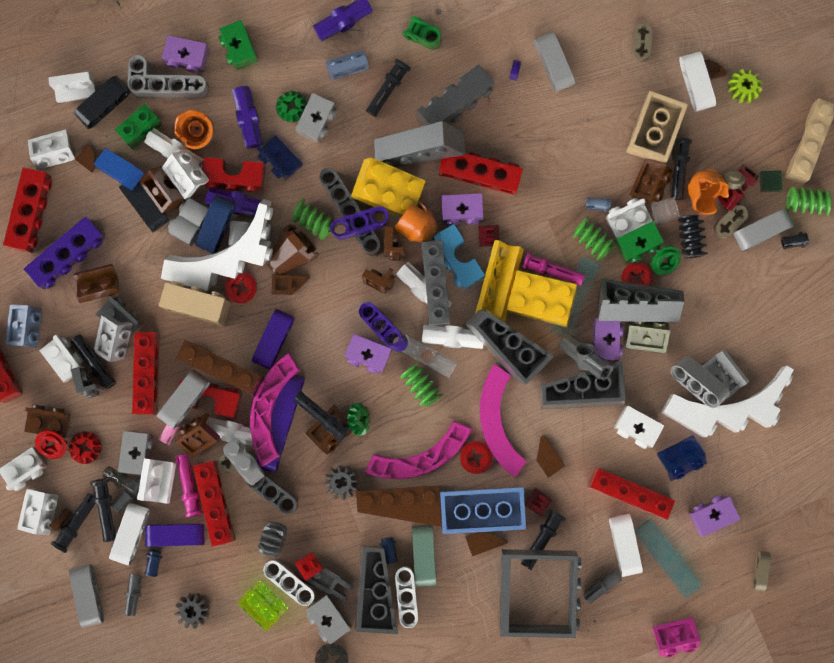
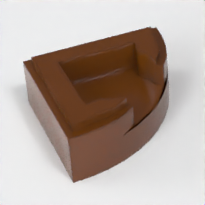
M704 60L710 80L726 76V71L722 66L711 60Z
M87 144L75 160L90 172H93L96 167L94 165L96 156L94 150Z
M67 508L62 510L60 516L54 518L49 527L54 530H61V527L68 520L72 512Z

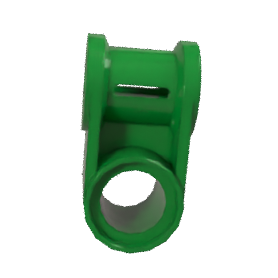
M411 16V22L402 35L409 41L418 43L428 49H437L441 45L439 29L418 17ZM430 35L437 36L434 41H429L427 38Z

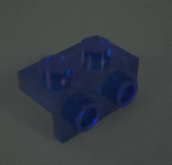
M694 435L657 453V457L667 471L670 481L681 479L687 473L699 470L707 463L706 454Z

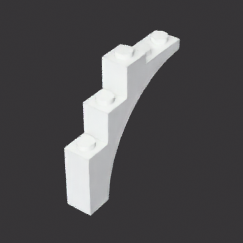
M263 199L259 203L255 218L249 229L239 241L229 248L216 254L202 257L169 255L164 259L161 279L180 282L186 286H195L208 291L212 286L216 285L218 274L234 279L240 273L242 274L245 267L244 261L263 266L267 260L270 261L273 249H270L271 242L266 241L269 228L266 225L273 213V208H270L272 201Z
M788 366L781 367L773 380L761 391L748 399L734 404L710 408L707 405L691 402L672 394L660 413L701 437L711 436L717 427L715 422L734 433L740 430L743 431L749 421L747 417L765 428L772 425L775 426L780 418L778 413L781 409L774 406V404L779 403L783 396L781 391L784 386H788L792 381L793 376L791 374L794 369Z

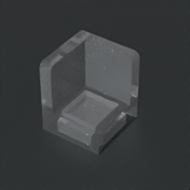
M674 197L651 204L655 226L675 221L680 217Z

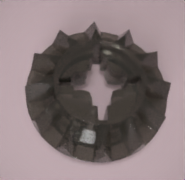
M335 643L323 645L315 656V663H325L329 658L327 652L332 656L339 655L335 663H348L347 651L341 645Z

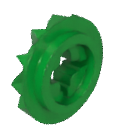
M290 90L289 92L282 93L277 98L275 106L277 114L286 122H297L304 112L307 101L299 92ZM295 100V106L297 107V109L292 108L291 111L288 112V106L286 105V103L291 104L292 101Z
M672 245L668 247L663 246L662 250H656L657 254L651 257L653 261L650 265L657 275L670 274L678 267L681 260L680 251ZM666 257L668 263L663 262L662 259Z
M354 403L348 410L347 419L349 427L357 436L365 435L366 431L369 430L368 424L371 423L367 407H364L362 403Z

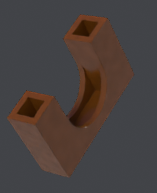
M184 340L176 356V359L254 396L260 383L264 380V377L187 340Z

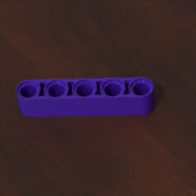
M294 375L283 387L275 402L272 414V434L280 456L264 467L261 466L257 459V463L264 470L274 473L277 471L297 408V403L293 400L302 391L305 381L304 376Z

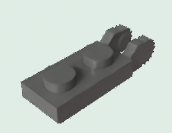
M323 565L324 569L306 580L327 594H332L344 602L348 597L334 589L336 584L339 583L348 590L354 588L351 583L340 578V575ZM297 568L295 574L304 579Z

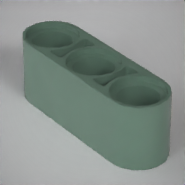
M412 526L415 587L435 586L433 526Z

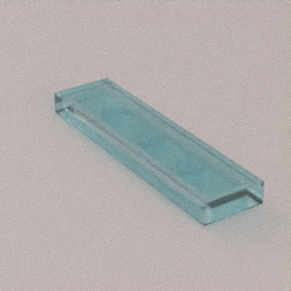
M581 257L576 272L585 274L581 287L577 285L578 290L568 328L553 324L550 332L562 337L566 334H572L600 264Z
M651 519L635 530L637 537L685 598L702 587L701 583Z

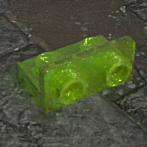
M260 580L237 602L265 632L288 610L284 602Z

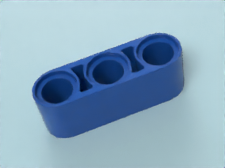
M106 148L94 162L98 169L130 190H133L144 176V173L134 165Z

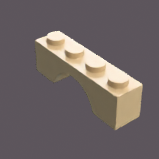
M818 98L812 104L805 122L806 127L803 137L789 163L784 178L800 184H805L810 180L834 117L833 103Z

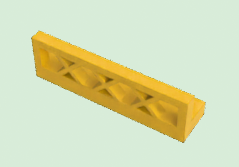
M499 240L494 241L476 312L479 309L484 310L486 307V311L505 323L508 312L507 306L516 272L520 267L523 248L507 245ZM500 247H501V248H502V252H501V256L499 257V250H500Z

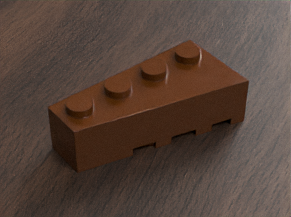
M439 485L356 491L357 512L442 527Z

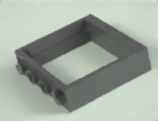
M501 549L500 636L576 638V631H579L580 619L576 618L577 611H580L581 607L580 598H577V590L581 591V578H578V570L582 569L581 557H578L576 551ZM511 559L570 560L568 625L509 624Z

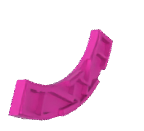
M290 353L281 358L269 370L264 380L260 383L252 403L250 414L252 444L262 467L280 456L272 434L273 409L283 387L294 375L301 371Z
M494 364L485 380L481 393L480 422L485 441L493 456L515 478L526 463V460L509 443L503 430L500 415L502 394L511 375Z
M453 421L447 433L436 445L413 457L395 459L373 454L365 473L386 479H407L429 473L445 464L459 451L467 440L472 428Z

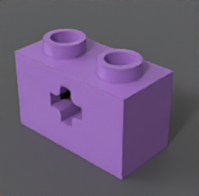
M167 35L162 59L168 67L173 69L183 67L192 73L204 72L210 49L206 43Z
M482 193L441 195L443 223H447L448 226L453 224L459 225V222L475 225L479 224V221H483ZM460 206H464L466 211L465 214H461L460 211L456 210H459Z
M598 318L593 320V346L595 353L606 361L616 362L623 355V345H620V337H623L624 326L620 324V321H598ZM607 335H609V339H613V342L609 343V345H607V341L603 340Z
M353 334L344 357L348 359L347 363L356 367L362 364L367 366V371L378 375L379 371L384 372L392 349ZM370 350L373 358H368L366 361L362 354Z
M721 494L711 499L712 502L707 505L701 503L692 507L693 511L689 513V516L699 536L704 537L740 520L729 496L723 497ZM712 511H717L715 518L709 517Z

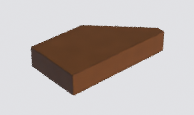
M272 274L271 294L293 295L310 279V275Z
M542 435L536 461L549 478L565 467V465L545 436Z
M476 532L465 536L472 556L508 543L506 539L491 532Z

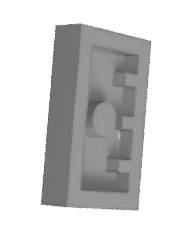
M108 314L101 315L94 352L109 362L125 359L133 324L129 321L121 323Z

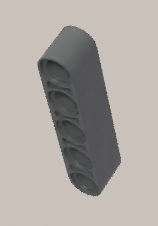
M332 168L323 169L320 173V181L341 216H346L345 211L348 208H354L356 213L361 212L337 172ZM326 175H333L335 178L332 182L327 183L324 181ZM338 191L345 193V197L341 200L334 197ZM358 219L354 225L357 227L360 224L365 225L366 222L363 219ZM374 231L355 236L367 255L375 256L380 253L381 243ZM374 241L377 243V248L375 250H368L366 248L367 243Z

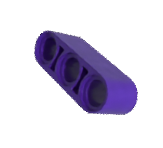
M374 207L336 219L331 224V232L336 239L345 240L381 229L389 222L388 212L384 207ZM377 213L385 215V219L382 222L374 220V216ZM363 219L366 222L365 226L357 228L354 225L356 220ZM339 225H344L346 230L343 234H337L335 228Z
M371 302L363 303L358 311L363 321L393 350L400 352L406 349L408 339L397 326ZM373 311V314L368 317L369 313ZM386 324L385 328L381 330L382 325ZM399 337L398 341L393 344L394 339Z
M275 309L251 362L268 370L273 367L294 323V316Z
M204 524L145 525V546L205 545Z

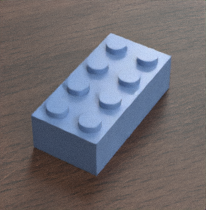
M523 487L440 492L443 534L526 529Z

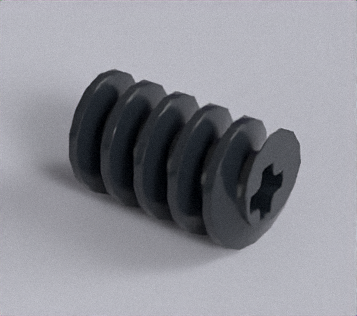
M688 215L678 218V222L683 223L679 226V230L685 231L680 234V238L686 239L680 243L681 246L687 247L681 251L682 254L688 255L684 259L699 258L708 254V252L702 251V248L706 247L707 244L701 243V240L705 239L706 236L700 235V232L705 230V228L699 227V224L704 223V220L698 219L700 215Z

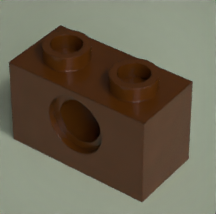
M162 166L149 169L139 181L161 213L179 208L181 203L186 200L162 169Z

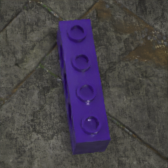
M85 216L28 264L24 270L38 287L44 290L46 288L49 289L56 284V279L61 275L68 274L76 262L83 261L88 256L87 253L100 247L103 243L102 240L106 237ZM81 237H85L84 245L78 246V240ZM69 250L70 256L67 259H63V252ZM50 263H54V270L48 273L47 266Z

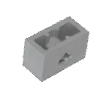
M312 93L295 128L297 134L319 143L327 135L328 128L326 127L329 121H333L336 116L335 104ZM320 116L321 121L317 120L315 123L313 118H318Z
M123 431L118 472L142 475L144 458L149 459V452L153 450L154 439L151 438L152 434ZM138 450L141 452V455L136 457V455H133V452Z
M329 594L307 608L308 614L306 616L312 625L316 623L320 629L318 633L324 642L328 641L329 644H332L352 628ZM324 615L332 617L331 625L328 622L323 623Z

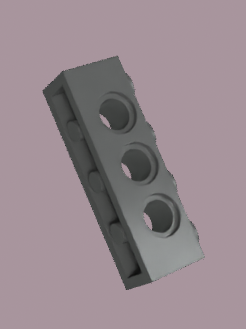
M442 240L422 242L429 325L450 324Z

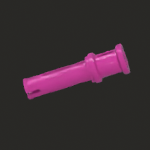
M531 252L527 253L522 268L524 270L536 271L541 276L547 274L577 284L580 287L585 277V274L550 263L548 258L542 259L533 256Z
M189 455L176 456L175 459L183 489L181 500L184 501L186 509L185 518L204 514L203 510L200 509L198 500L200 495L196 492Z

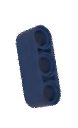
M219 195L214 197L195 245L211 254H216L236 208L235 203Z

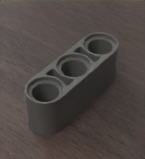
M264 473V477L258 485L247 483L251 489L282 513L290 514L297 510L298 500L267 474ZM270 486H274L277 489V495L274 498L269 497L267 494V489ZM285 499L293 501V508L291 510L284 508L283 502Z

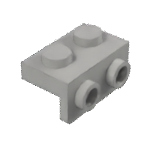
M725 350L720 351L702 365L728 387L730 391L729 397L749 383L745 374Z

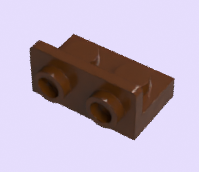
M645 158L629 195L639 200L644 198L653 207H657L658 203L663 200L666 185L671 181L672 171L667 164Z
M385 226V257H389V260L400 261L401 258H405V248L398 247V233L394 232V227Z
M112 264L77 272L73 275L77 284L79 304L119 294V278Z
M389 268L385 278H383V274L375 269L369 271L366 269L362 275L363 283L385 294L386 290L390 291L395 283L394 270Z
M32 404V408L25 407V411L28 413L24 432L39 434L40 431L43 432L48 428L50 431L56 430V433L59 435L63 434V438L67 437L71 414L64 413L65 409L52 407V411L44 410L45 406Z
M333 405L327 411L329 415L337 416V420L345 427L349 426L347 417L337 406ZM317 421L305 434L328 455L338 447L340 442L329 431L323 430V425ZM351 429L345 437H348L352 433Z
M207 413L201 417L196 416L190 424H184L178 430L179 435L175 442L192 457L217 443L220 435L206 424L210 416Z

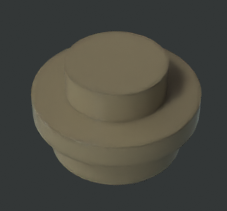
M731 171L725 174L724 180L730 189H739L745 183L744 175L738 171Z

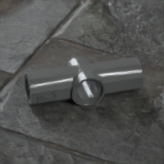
M569 334L562 337V340L559 342V348L577 361L579 369L588 370L602 380L610 376L613 371V365L595 353L592 344L582 343L576 337Z

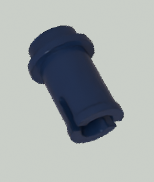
M393 537L381 539L380 546L384 548L386 564L398 561L394 545L396 540H393Z
M151 549L146 554L148 559L144 575L156 577L158 576L159 562L163 556L161 551Z

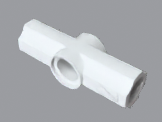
M155 128L149 131L144 141L148 146L160 152L166 159L172 153L184 149L188 150L185 145L174 138L170 139ZM189 151L202 169L203 159Z
M407 262L396 275L411 288L412 293L419 300L427 304L425 276ZM448 300V306L450 307L452 303Z
M423 326L422 343L440 344L449 348L468 347L483 349V343L471 330L458 326Z
M211 417L206 421V424L220 435L221 440L230 442L236 438L243 445L253 447L251 429L244 427L243 424L228 420L222 421Z

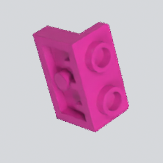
M693 617L652 627L658 646L659 657H673L682 651H685V653L694 652L700 646L701 640Z

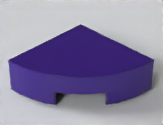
M513 60L510 74L511 80L516 81L518 79L521 66L519 60Z

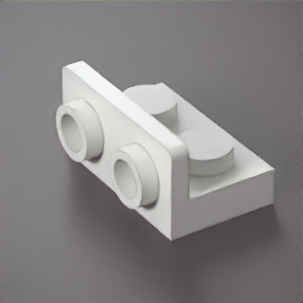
M89 72L48 77L49 85L55 90L58 103L87 99L96 91L94 77Z
M66 129L28 140L29 156L37 170L75 160Z
M187 149L172 153L162 166V169L184 199L190 198L200 185L206 184L209 181Z
M635 198L627 202L628 206L624 208L617 206L608 211L609 214L605 219L615 240L652 221L645 206L646 201L644 198L641 200Z
M55 335L53 336L54 340L39 351L61 380L66 383L72 378L70 369L77 367L84 369L85 367L82 365L83 359L77 352L73 353L69 348L71 343L65 336Z
M31 447L1 467L0 474L7 483V490L15 489V491H18L27 485L25 482L32 478L34 480L43 475V470L47 468V465L36 448Z
M144 458L137 500L169 504L176 463Z
M26 489L18 530L38 535H50L51 527L49 526L54 518L58 495Z

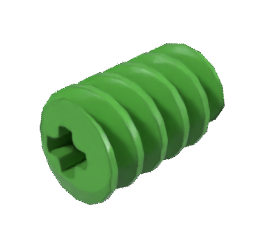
M791 187L786 197V210L788 212L790 206H792L793 212L796 213L798 207H800L801 213L804 214L806 208H808L809 214H813L814 209H817V215H820L822 210H825V215L828 216L831 210L832 198L828 190L821 192L820 189L813 191V189L808 188L805 191L803 187H800L798 190L796 187Z
M302 198L293 212L292 221L295 223L299 221L300 227L306 225V231L312 230L314 236L319 234V239L324 240L331 233L332 223L330 221L332 216L324 219V211L318 215V207L311 210L312 203L309 202L304 206L305 199Z
M587 216L574 230L573 238L581 236L579 243L587 242L585 249L593 248L591 255L598 253L596 260L600 261L616 245L611 246L612 238L607 241L605 240L607 233L599 235L601 228L599 227L594 230L595 222L588 224L587 222L590 217Z
M417 363L406 370L400 378L401 380L408 378L405 386L412 385L410 393L417 392L414 397L415 400L422 399L419 406L426 405L428 407L441 398L443 394H435L439 388H431L434 381H426L429 374L422 375L421 373L425 368H417L419 364Z

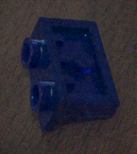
M276 135L262 148L260 146L257 148L259 152L258 158L265 165L269 163L273 167L271 172L278 179L282 177L285 181L288 180L303 166L301 161Z

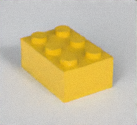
M370 157L363 161L351 198L373 207H384L388 213L401 218L411 204L417 206L425 180Z
M517 270L507 311L510 314L568 328L578 290L577 284Z

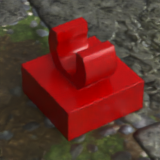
M311 552L295 563L305 581L324 569L314 552Z

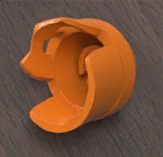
M188 110L176 117L174 133L186 147L199 149L210 142L214 128L211 119L206 114L196 110Z
M713 169L697 172L688 184V193L693 209L702 215H710L717 212L715 198L719 195L724 198L729 197L727 182L719 172Z
M419 201V207L414 204L408 207L395 225L394 231L407 237L412 242H428L439 230L433 213Z

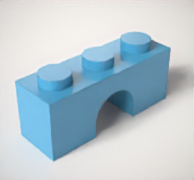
M455 224L433 236L434 241L442 240L445 258L444 265L447 270H452L455 275L452 279L458 288L462 287L463 290H466L485 278L475 259L462 263L455 258V250L464 245V239Z

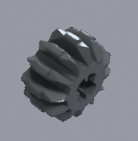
M338 465L339 473L334 468H331L330 471L334 476L328 474L325 476L331 482L324 483V486L331 485L332 487L327 493L330 494L336 491L334 499H337L339 493H341V499L345 500V492L352 497L353 493L350 489L358 490V487L352 484L359 482V479L352 480L351 477L356 475V471L348 474L349 466L343 472L342 465ZM346 478L347 486L339 488L337 486L339 483H336L337 479Z
M268 522L258 545L259 553L268 557H277L284 546L287 534L286 526L278 522Z
M192 593L187 594V599L182 596L180 598L182 604L177 603L175 605L180 611L175 612L174 615H181L182 618L178 620V623L186 621L185 628H188L191 624L193 629H196L198 623L200 625L205 624L203 618H209L210 616L204 612L210 609V606L203 605L207 599L204 598L199 601L200 594H196L193 598ZM194 606V611L197 613L190 615L191 611L188 609Z

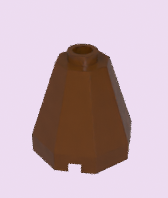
M287 225L273 247L268 267L275 274L277 272L284 274L315 260L319 256L318 252H314L316 247L302 231L299 233L294 231L297 229L295 225Z

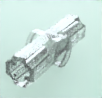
M404 333L408 339V345L401 352L443 376L451 377L456 369L457 362ZM430 351L433 357L429 361H424L421 358L422 353Z

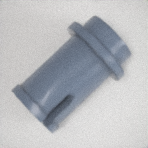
M607 196L605 198L586 197V210H604V213H606V211L611 209V199H607Z

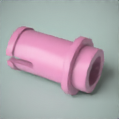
M166 424L158 439L170 445L180 426L178 425L175 429H172Z

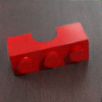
M203 157L202 171L209 179L204 184L206 188L218 189V186L226 187V190L238 191V188H242L251 193H257L258 190H263L266 170L264 163L243 161L241 172L235 176H230L226 174V162L224 159Z
M210 383L192 407L193 409H198L199 401L205 396H211L215 401V414L237 419L242 395L237 393L238 389L226 387L225 390L217 389V384Z

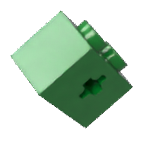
M242 20L219 28L221 35L218 38L222 48L226 46L228 50L225 56L229 65H234L235 69L238 70L258 62ZM236 43L239 44V48H237V49L235 48V45H234V44H236Z
M144 103L121 123L115 131L133 150L146 139L149 131L160 127L162 122Z
M651 221L617 238L614 243L624 262L631 261V263L641 260V255L647 252L651 255L656 250H661L659 246L664 241L654 222ZM643 241L644 245L642 247L636 246V243Z

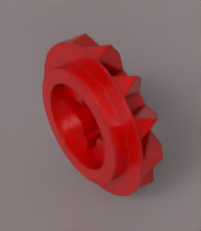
M634 262L624 268L621 274V281L633 283L634 278L632 275H638L642 272L640 278L642 283L637 282L634 284L652 286L654 276L652 270L646 264Z
M243 272L235 279L228 277L225 283V293L231 301L245 304L251 301L257 293V283L252 275ZM244 280V286L249 291H242L239 294V290L233 285H241V283H243Z
M47 428L43 432L40 431L35 438L36 449L46 458H61L68 449L66 446L67 441L63 439V434H57L56 430L50 431ZM55 441V445L47 446L49 442Z
M82 431L75 434L69 441L68 451L71 458L77 463L89 464L99 457L101 442L95 434ZM87 442V447L92 451L81 453L82 449L77 444H85Z
M470 442L461 450V465L469 473L481 474L488 470L492 464V452L482 442ZM472 449L477 454H485V456L479 459V467L475 461L468 462V459L473 456Z

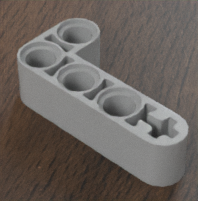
M135 55L129 60L128 87L137 97L200 99L206 97L209 93V86L201 76L150 75V65L144 57ZM138 64H144L141 70H136ZM143 83L141 89L135 90L136 84ZM163 83V87L160 90L154 89L156 84ZM176 84H183L182 89L174 90ZM198 84H201L202 86L199 87V90H196L195 88L198 87Z

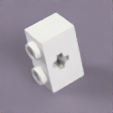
M625 406L614 426L618 430V435L626 439L628 437L635 439V444L644 449L654 446L664 425L630 406ZM640 424L642 432L635 433L636 429L633 426Z

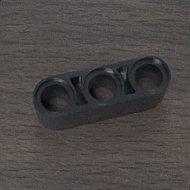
M113 76L75 109L74 115L87 129H91L129 96L131 90L118 76Z
M138 182L133 190L128 189L122 184L119 186V189L153 233L169 221L167 216L158 209L140 182Z

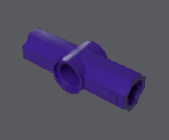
M356 0L348 6L343 5L333 10L329 17L313 25V29L322 42L338 32L348 31L355 25V22L373 13V10L368 0Z
M249 86L236 87L232 90L237 109L235 112L238 125L242 130L246 149L257 148L263 145L258 126L260 124L256 107L253 105Z
M209 187L205 204L210 206L214 197L219 195L236 204L233 214L255 217L258 205L262 200L250 198L248 195L236 191H231L230 193Z

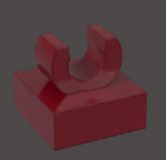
M742 164L738 170L745 177L743 191L749 185L753 186L758 180L759 175Z
M729 188L728 198H724L721 195L717 198L727 210L732 211L736 205H739L738 201L741 197H745L740 189Z
M499 225L478 227L479 247H493L495 240L500 241Z
M535 488L526 500L525 506L541 517L552 502V499Z

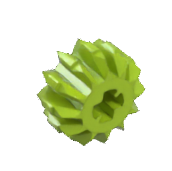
M743 69L739 71V74L734 73L732 79L728 82V85L731 86L728 92L734 93L732 99L738 97L739 103H742L745 99L747 104L752 99L756 100L759 97L758 93H761L763 90L760 87L763 80L756 79L759 73L753 76L751 75V69L747 73Z

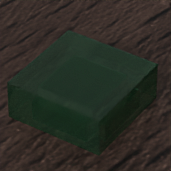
M781 170L761 171L759 173L760 193L781 192L783 190Z

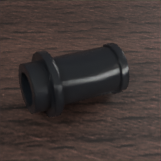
M799 232L798 235L781 237L782 248L784 250L799 246L805 248V245H809L807 233Z

